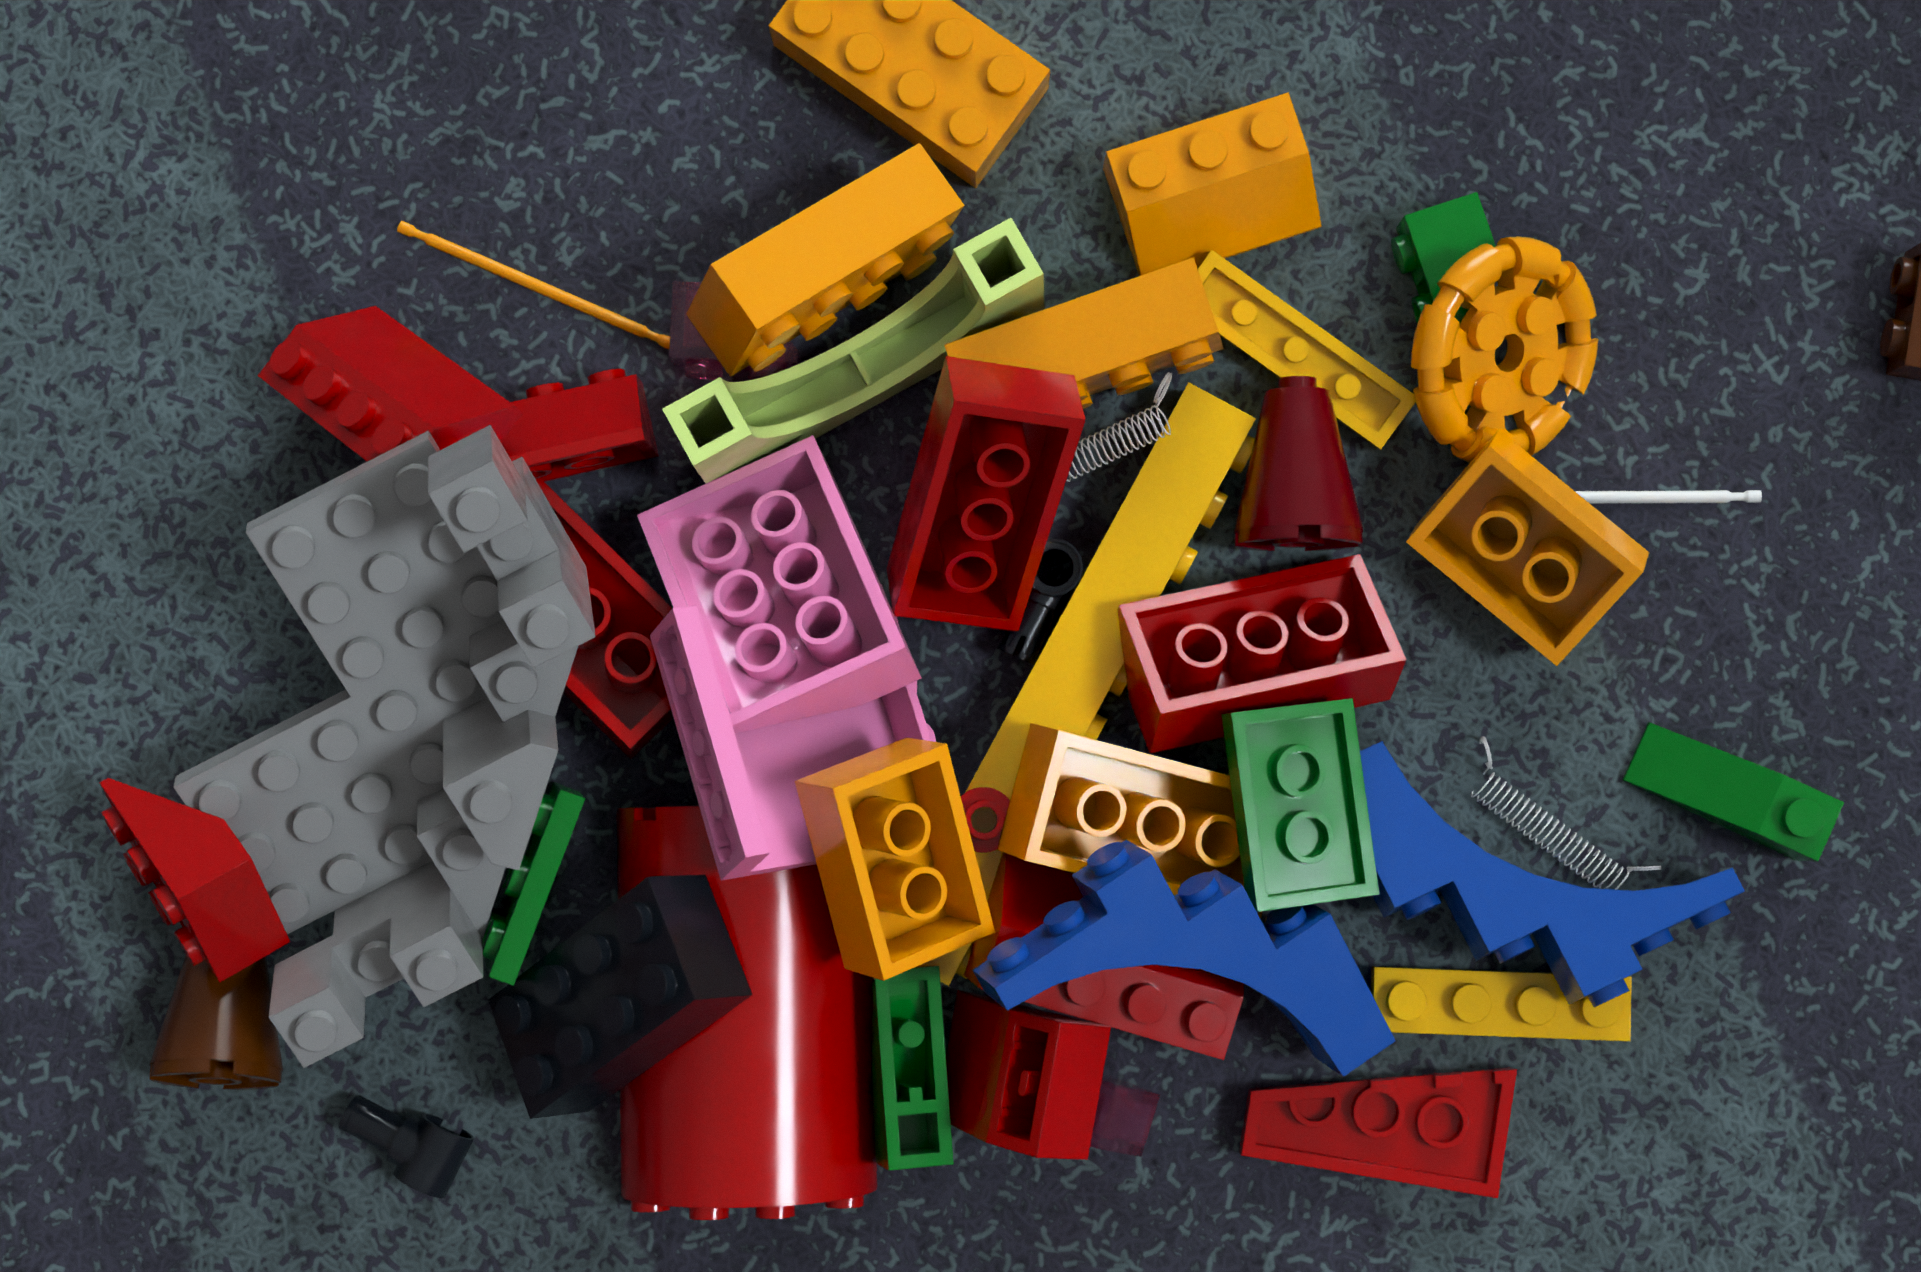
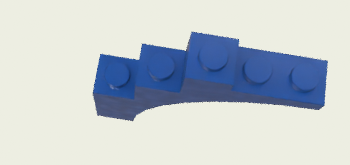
M1382 741L1360 751L1379 895H1373V898L1383 918L1402 910L1406 920L1423 914L1442 903L1437 893L1441 892L1475 960L1478 961L1495 953L1500 964L1534 948L1535 945L1530 937L1533 935L1569 1005L1588 996L1593 1007H1596L1628 992L1629 989L1624 979L1642 970L1631 946L1634 947L1638 957L1673 941L1674 938L1669 931V928L1690 919L1695 930L1730 914L1731 911L1726 901L1745 891L1733 868L1687 884L1638 891L1583 888L1534 875L1487 853L1447 824L1408 783Z
M1128 840L1122 843H1110L1099 848L1088 858V865L1071 875L1083 898L1056 906L1046 914L1042 925L1022 938L1015 937L998 944L989 952L987 961L972 970L984 992L1003 1008L1009 1010L1054 985L1101 970L1144 965L1201 969L1244 983L1260 992L1290 1020L1312 1055L1343 1077L1396 1041L1330 913L1314 904L1270 911L1266 916V922L1262 923L1243 885L1216 869L1188 878L1179 886L1178 894L1174 896L1152 854Z

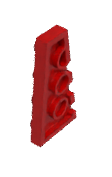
M1508 1067L1250 1088L1239 1153L1241 1156L1498 1198L1517 1069Z

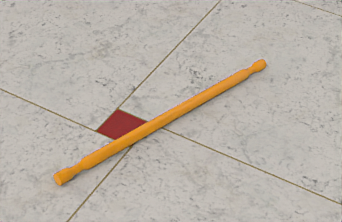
M401 221L397 227L398 233L420 239L428 246L638 337L651 339L661 347L672 350L675 338L655 333L645 325L437 235L422 232L416 229L414 225Z

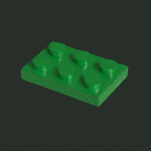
M1353 698L1222 714L1244 889L1256 912L1379 895Z
M554 782L549 795L544 793L531 832L534 835L526 855L523 856L519 870L507 869L502 888L505 889L504 894L510 896L503 915L491 913L482 938L483 957L486 958L485 963L488 977L513 986L515 984L585 801L584 796L575 789Z

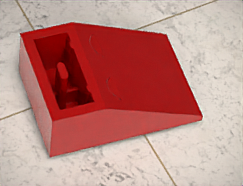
M110 778L99 782L111 807L101 812L102 817L120 846L130 842L132 848L122 855L140 886L144 887L151 882L156 886L155 889L148 892V895L165 924L169 926L180 922L182 928L175 931L174 934L193 966L205 960L218 981L222 982L290 942L252 858L224 819Z
M958 990L946 1052L951 1125L985 1143L1035 1158L1088 1160L1111 1027L1020 1004L1006 1010L991 997Z

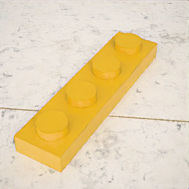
M1211 250L1198 268L1220 336L1278 378L1287 376L1315 377L1317 379V387L1330 391L1336 419L1374 447L1381 450L1415 404L1414 394Z
M1372 966L1371 994L1392 1033L1631 1041V976L1624 979L1629 989L1628 992L1593 1007L1588 996L1569 1005L1553 973Z

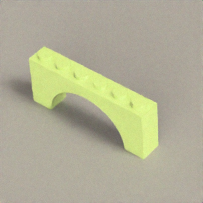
M1009 218L954 248L953 255L947 266L929 285L890 315L849 340L807 361L761 378L729 382L719 377L664 407L662 410L692 465L707 484L812 435L816 439L942 369L945 357L948 356L944 344L1044 310V273L1013 219Z

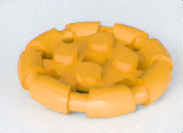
M1522 236L1501 238L1495 247L1485 243L1470 250L1446 271L1437 283L1440 291L1432 305L1425 304L1412 345L1411 367L1417 369L1418 387H1415L1413 392L1421 418L1428 431L1441 445L1450 444L1452 454L1469 463L1498 430L1502 431L1531 456L1545 448L1563 429L1571 415L1562 409L1565 401L1557 402L1554 405L1545 400L1543 396L1552 393L1558 381L1567 385L1565 388L1567 398L1572 389L1584 395L1594 370L1598 351V338L1591 339L1590 319L1597 316L1594 300L1582 273L1571 261H1561L1560 250L1544 241ZM1543 279V282L1541 283L1539 289L1537 290L1536 294H1534L1533 292L1536 286L1538 285L1539 281ZM1460 306L1469 309L1461 323L1455 318ZM1564 323L1566 343L1558 344L1556 325ZM1506 338L1507 352L1503 361L1497 366L1495 350ZM1468 405L1471 406L1468 413L1465 414ZM1513 415L1518 428L1507 431L1505 429L1504 416Z

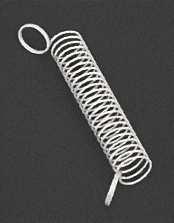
M1168 372L1157 389L1153 403L1157 404L1156 406L1153 405L1150 409L1146 408L1144 412L1140 411L1137 415L1133 414L1131 418L1127 417L1125 421L1120 420L1119 424L1114 423L1112 427L1108 426L1106 430L1101 429L1100 433L1095 432L1094 435H1089L1088 438H1083L1078 442L1081 443V449L1078 446L1077 449L1083 455L1088 471L1082 466L1076 449L1075 457L1079 462L1082 473L1080 474L1072 461L1075 477L1069 471V480L1067 479V482L1071 481V477L1076 479L1077 474L1083 476L1084 472L1089 473L1090 469L1095 470L1096 466L1102 467V462L1108 464V459L1114 461V456L1118 459L1121 457V454L1123 456L1127 455V451L1132 453L1133 447L1139 450V444L1145 447L1146 442L1148 444L1152 443V439L1158 441V435L1164 438V432L1167 435H1171V429L1166 416L1158 406L1167 392L1172 379V373ZM1153 407L1156 408L1157 416H1156V414L1152 411V408H1153ZM1147 410L1150 411L1151 419L1146 414ZM1159 412L1162 414L1167 423L1169 433L1166 431L1162 424ZM1140 413L1143 414L1144 421L1139 417ZM1152 414L1158 420L1163 436L1157 430ZM1134 416L1137 417L1138 424L1133 420ZM1146 417L1151 422L1154 428L1156 439L1153 437L1149 429ZM1128 419L1131 420V426L1127 423ZM1140 421L1146 427V430L1150 438V442L1147 440L1143 433ZM1121 422L1125 423V429L1120 425ZM1133 423L1139 429L1144 445L1138 439ZM1115 425L1118 426L1119 433L1115 430ZM1127 426L1133 432L1138 447H1135V445L1133 444L1128 433ZM1109 428L1112 429V435L1108 432ZM1120 428L1124 431L1129 440L1131 451L1125 444ZM1102 431L1106 432V438L1102 435ZM1114 431L1117 433V435L1120 437L1122 441L1125 454L1121 451L1117 443ZM1096 434H1099L1100 441L1095 437ZM1108 434L1113 439L1117 447L1119 456H1117L1113 451L1108 438ZM1090 437H1093V443L1089 440ZM1102 438L1107 442L1113 459L1108 456L1102 443ZM1084 440H1087V446L1083 443ZM1095 440L1102 447L1106 462L1101 458ZM1089 443L1096 450V453L1100 461V465H1098L1095 461L1090 450ZM1083 446L1089 452L1093 461L1094 468H1092L1088 463V460L1083 450Z
M1482 736L1479 738V743H1484L1488 762L1485 763L1487 769L1483 773L1485 775L1493 767L1489 745L1486 738ZM1495 772L1490 775L1489 780L1475 795H1473L1474 791L1471 792V797L1477 796V802L1482 801L1500 781L1501 777L1499 776L1487 794L1479 799L1478 794L1491 781ZM1504 781L1502 783L1499 791L1494 795V797L1489 802L1484 804L1485 800H1483L1482 805L1486 806L1489 803H1491L1499 794V792L1504 788L1507 782ZM1512 785L1508 787V789L1506 790V794L1500 799V801L1495 806L1490 808L1491 804H1489V810H1493L1495 808V815L1501 812L1500 819L1507 817L1524 797V794H1521V796L1518 798V802L1505 816L1502 817V811L1517 795L1518 789H1516L1512 794V798L1507 802V804L1500 811L1496 812V807L1510 792V790L1513 787ZM1528 798L1524 802V806L1511 820L1508 821V817L1506 818V823L1512 822V827L1518 826V832L1524 830L1523 835H1529V840L1535 839L1536 845L1541 843V849H1545L1547 847V853L1553 852V858L1558 857L1559 862L1564 861L1565 866L1570 865L1571 871L1576 869V875L1582 873V879L1588 878L1587 882L1593 883L1594 888L1599 887V889H1601V885L1609 878V876L1614 872L1618 865V863L1615 862L1611 867V869L1613 868V870L1600 884L1595 886L1596 880L1607 869L1612 859L1609 858L1605 862L1606 867L1595 879L1589 881V876H1591L1595 872V870L1600 866V864L1604 861L1606 854H1603L1599 858V860L1601 861L1594 868V870L1589 875L1583 877L1584 871L1593 863V861L1597 858V856L1600 853V850L1598 849L1593 854V856L1595 857L1587 865V867L1584 868L1581 872L1577 873L1578 867L1591 854V852L1594 849V845H1592L1588 849L1587 852L1589 853L1585 856V858L1576 867L1572 868V863L1579 857V855L1584 851V849L1587 847L1589 843L1588 841H1586L1582 845L1583 849L1578 853V855L1571 862L1566 864V859L1573 853V851L1581 843L1583 839L1582 836L1576 841L1577 845L1571 850V852L1565 858L1560 860L1561 854L1574 840L1577 833L1574 832L1572 834V836L1570 837V842L1565 846V848L1560 853L1554 855V850L1557 847H1559L1563 840L1568 836V834L1571 831V828H1568L1566 830V832L1564 833L1565 836L1558 843V845L1554 847L1551 851H1548V846L1557 838V836L1562 832V830L1565 827V824L1563 823L1558 829L1560 831L1556 834V836L1546 846L1543 847V841L1550 835V833L1558 825L1559 819H1557L1553 823L1554 827L1549 831V833L1541 841L1537 842V837L1552 821L1553 815H1551L1547 819L1548 823L1533 838H1531L1532 834L1530 833H1532L1537 828V826L1542 822V820L1548 813L1547 811H1545L1541 815V820L1535 825V827L1530 832H1528L1527 834H1525L1526 828L1530 825V823L1541 811V806L1535 811L1536 814L1529 821V823L1520 830L1519 824L1533 810V808L1536 805L1535 802L1529 807L1530 810L1527 812V814L1516 825H1514L1513 820L1526 807V805L1530 801V798ZM1623 866L1617 871L1619 874L1605 889H1608L1620 876L1624 869ZM1661 866L1627 867V875L1615 890H1618L1631 871L1661 870Z

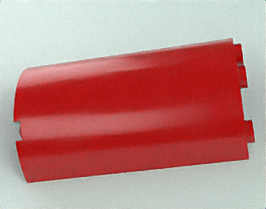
M699 806L618 808V899L650 876L706 875L753 994L620 1089L621 1196L631 1201V1211L662 1212L670 1210V1207L689 1208V1219L692 1220L726 1219L729 1217V1208H755L756 1218L783 1219L795 1216V1205L825 1202V1207L845 1209L864 1206V1195L877 1190V1163L872 1104V977L844 968L817 864L721 881Z

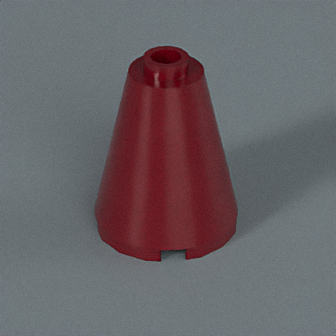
M1281 377L1278 379V388L1267 390L1264 394L1234 529L1235 547L1257 551H1275V546L1305 548V551H1329L1358 547V544H1362L1363 527L1330 391L1317 387V379L1315 377Z

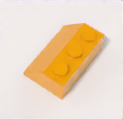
M1289 92L1106 151L1103 170L1139 276L1194 257L1196 266L1199 268L1211 250L1226 259L1321 228L1310 155Z

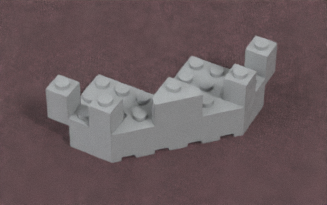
M491 425L442 450L439 449L428 430L247 523L246 534L346 690L180 773L175 777L174 789L186 806L217 816L226 821L252 858L287 934L335 911L332 936L274 966L269 1019L303 1068L364 1038L366 997L405 979L422 1006L426 1007L483 978L482 938L505 868L519 870L558 753L555 716L578 646L596 637L586 565L523 457L511 461Z

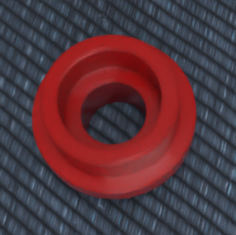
M978 787L971 789L961 795V800L974 851L981 853L995 851L998 849L1010 800L1002 792L993 788ZM980 807H988L996 815L994 828L986 833L976 831L971 823L972 814Z

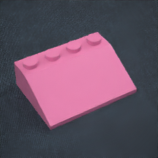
M813 435L637 515L673 608L697 605L734 733L861 706L922 679L832 471Z

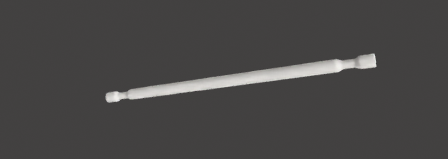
M1727 490L1575 491L1590 504L1728 503L1730 501L1761 503L1762 500L1761 490H1747L1745 492H1730Z

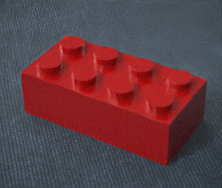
M949 356L945 357L887 565L894 616L1019 631L1086 420L1074 375Z

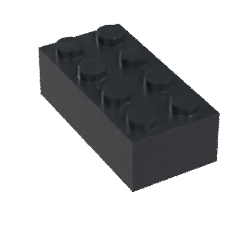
M706 875L650 876L645 878L518 976L514 986L508 984L488 1001L530 1119L589 1112L753 994Z

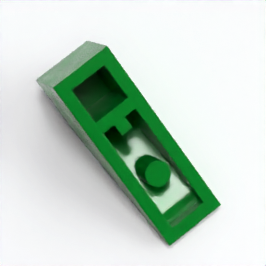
M1650 722L1647 723L1622 779L1631 785L1796 861H1819L1844 805L1843 801L1784 774Z
M939 966L915 967L885 981L872 977V1104L876 1163L889 1171L954 1164Z

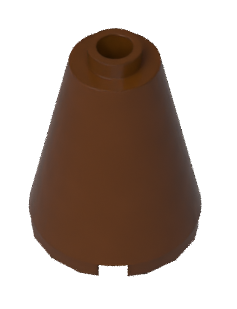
M185 955L149 1064V1079L151 1081L187 1088H199V1083L224 1085L223 1089L229 1090L266 1089L279 1086L283 1065L278 1032L269 1019L271 986L266 956L224 981L219 982L205 960L193 966L187 955Z

